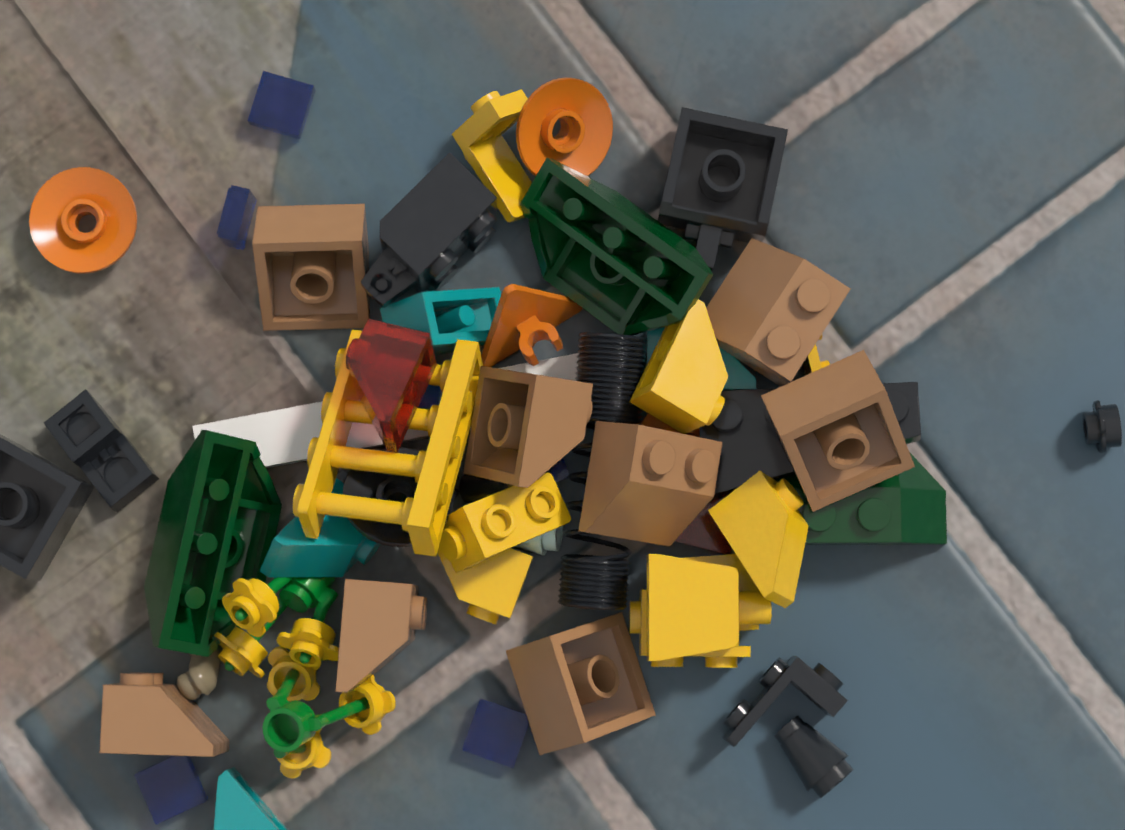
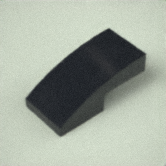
M86 389L44 422V425L72 462L82 469L109 507L117 513L159 480V477L134 445Z

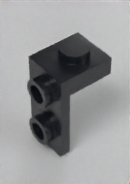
M792 656L787 663L779 657L758 681L765 688L751 704L742 699L723 721V724L729 730L722 738L735 747L789 683L796 687L826 715L834 717L848 701L838 692L843 683L820 663L811 669L797 656Z

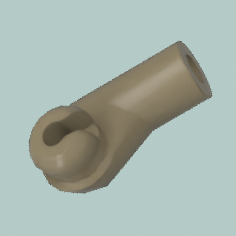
M218 649L209 657L189 654L191 657L189 670L177 678L178 689L186 699L196 700L201 694L209 695L216 687L221 660L218 658Z

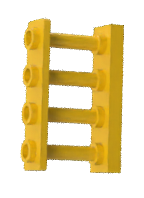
M351 330L346 348H340L336 356V382L333 392H326L323 398L321 408L323 425L319 437H313L308 447L307 465L309 471L305 484L299 483L294 492L293 514L295 517H299L306 538L318 539L325 515L402 525V530L408 531L414 554L437 556L471 427L480 367L483 366L479 342L457 339L452 360H444L443 365L371 357L364 331ZM366 378L440 386V390L443 392L440 404H433L430 409L359 401ZM353 422L427 431L430 437L427 451L420 450L418 455L347 447L346 443ZM339 468L415 477V482L418 483L414 498L407 497L405 502L332 493Z

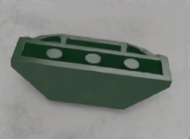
M552 158L545 159L520 203L524 217L529 222L531 239L543 279L617 334L634 336L680 323L687 312L697 303L714 275L697 249L617 191Z
M201 430L168 479L144 584L153 647L209 657L218 648L217 645L221 643L214 637L216 632L227 637L235 627L240 628L231 620L222 603L223 596L234 591L233 582L238 578L246 580L254 578L264 583L266 581V575L260 572V569L275 538L282 503L271 477L259 457L261 454L254 441L209 430Z
M911 453L910 455L915 467L814 512L807 501L796 474L775 479L777 482L783 478L786 479L794 487L804 503L798 510L809 525L805 545H946V490Z

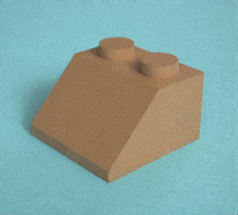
M365 204L258 206L252 246L263 331L370 328V295L367 294L360 283L369 271V245Z
M751 238L706 309L718 346L781 387L793 380L851 289L806 259Z
M864 350L761 395L813 512L915 467L886 389Z
M481 366L463 473L518 487H530L584 440L586 425L592 414L591 394L593 384Z
M596 421L579 531L670 547L714 497L722 442L638 424Z
M345 579L335 692L347 693L354 691L415 640V629L425 630L428 598L418 596L419 586L406 583Z
M622 612L506 650L539 755L586 743L656 715Z
M120 673V683L103 685L100 753L214 757L229 751V739L193 700L186 699L181 694L177 684H163L164 673Z

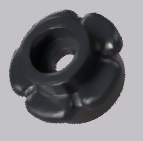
M1099 400L1094 401L1092 405L1093 411L1083 413V431L1086 444H1096L1097 450L1100 453L1106 452V448L1121 447L1122 429L1117 405H1101Z

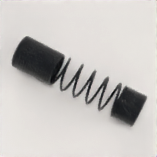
M581 332L578 334L580 337L578 342L580 344L577 345L579 347L577 351L579 355L576 357L579 360L576 362L578 366L575 368L578 371L575 373L577 375L575 380L593 384L591 394L592 414L589 421L640 424L642 422L640 418L643 417L640 414L642 409L630 403V399L646 368L644 366L646 363L644 359L647 357L645 355L647 352L645 348L648 346L646 344L648 339L631 335ZM587 423L586 428L595 430V424ZM592 443L578 444L571 451L590 457L591 452L580 449L592 448ZM588 472L571 473L567 477L573 482L586 485L587 479L580 477H587ZM583 500L566 503L568 509L582 512ZM579 529L565 530L563 534L566 537L613 547L626 553L610 556L563 555L561 557L563 561L561 562L562 567L560 569L562 572L560 575L562 577L559 579L561 581L559 584L561 588L558 590L560 592L558 603L568 607L594 610H624L628 607L625 603L628 601L626 597L629 596L626 592L629 591L627 581L630 579L627 576L630 574L628 570L631 568L628 565L631 562L624 558H627L632 552L626 546L618 543L579 535L592 533L580 532Z

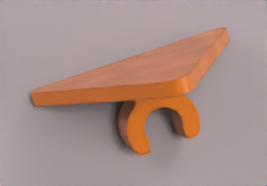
M516 284L506 286L502 291L481 354L483 366L492 367L519 349L530 365L535 366L539 364L533 351L534 345L538 341L548 340L557 352L563 349L562 340L555 327L579 313L582 307L564 295Z

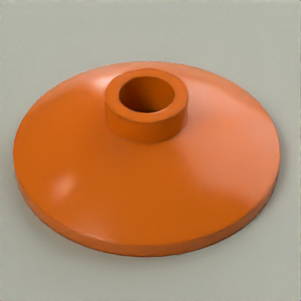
M565 77L543 84L527 99L518 118L516 142L523 163L536 176L545 159L552 158L585 176H589L602 163L609 150L613 134L611 110L602 93L593 85L583 80ZM559 119L561 128L559 133L553 137V127Z
M91 167L67 169L46 181L34 197L29 215L30 233L38 251L54 266L79 274L98 272L115 264L130 248L137 230L136 206L127 188L113 175ZM86 215L95 216V228L88 233L80 232L79 221Z

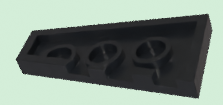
M918 382L882 383L888 394L906 444L920 441L921 423ZM774 389L722 391L720 395L725 398V402L718 417L711 425L700 427V438L722 442L715 494L712 500L722 498L721 495L733 492L758 471H762L774 480L795 474L761 395Z

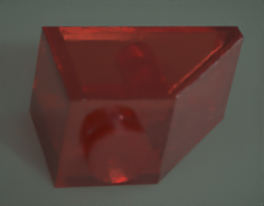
M368 319L359 339L354 338L348 347L346 368L351 372L356 394L386 450L398 453L437 366L430 333Z

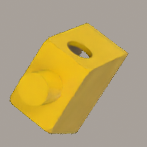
M661 554L646 555L647 661H661L739 647V624H771V601L764 598L760 591H739L738 568Z

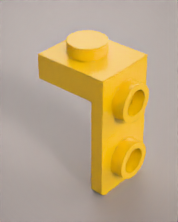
M522 89L500 96L498 91H493L483 96L471 106L474 114L452 133L465 159L472 166L483 185L497 197V208L509 223L524 218L520 203L532 184L502 136L518 121L520 112L528 99Z
M547 472L528 488L512 486L465 505L447 515L449 518L444 526L439 547L442 554L451 562L455 573H458L502 551L569 523L571 516L552 474Z
M640 590L639 601L629 602V634H639L640 656H647V590ZM739 646L690 656L705 657V667L738 668V657H751V646ZM684 657L651 661V667H683Z

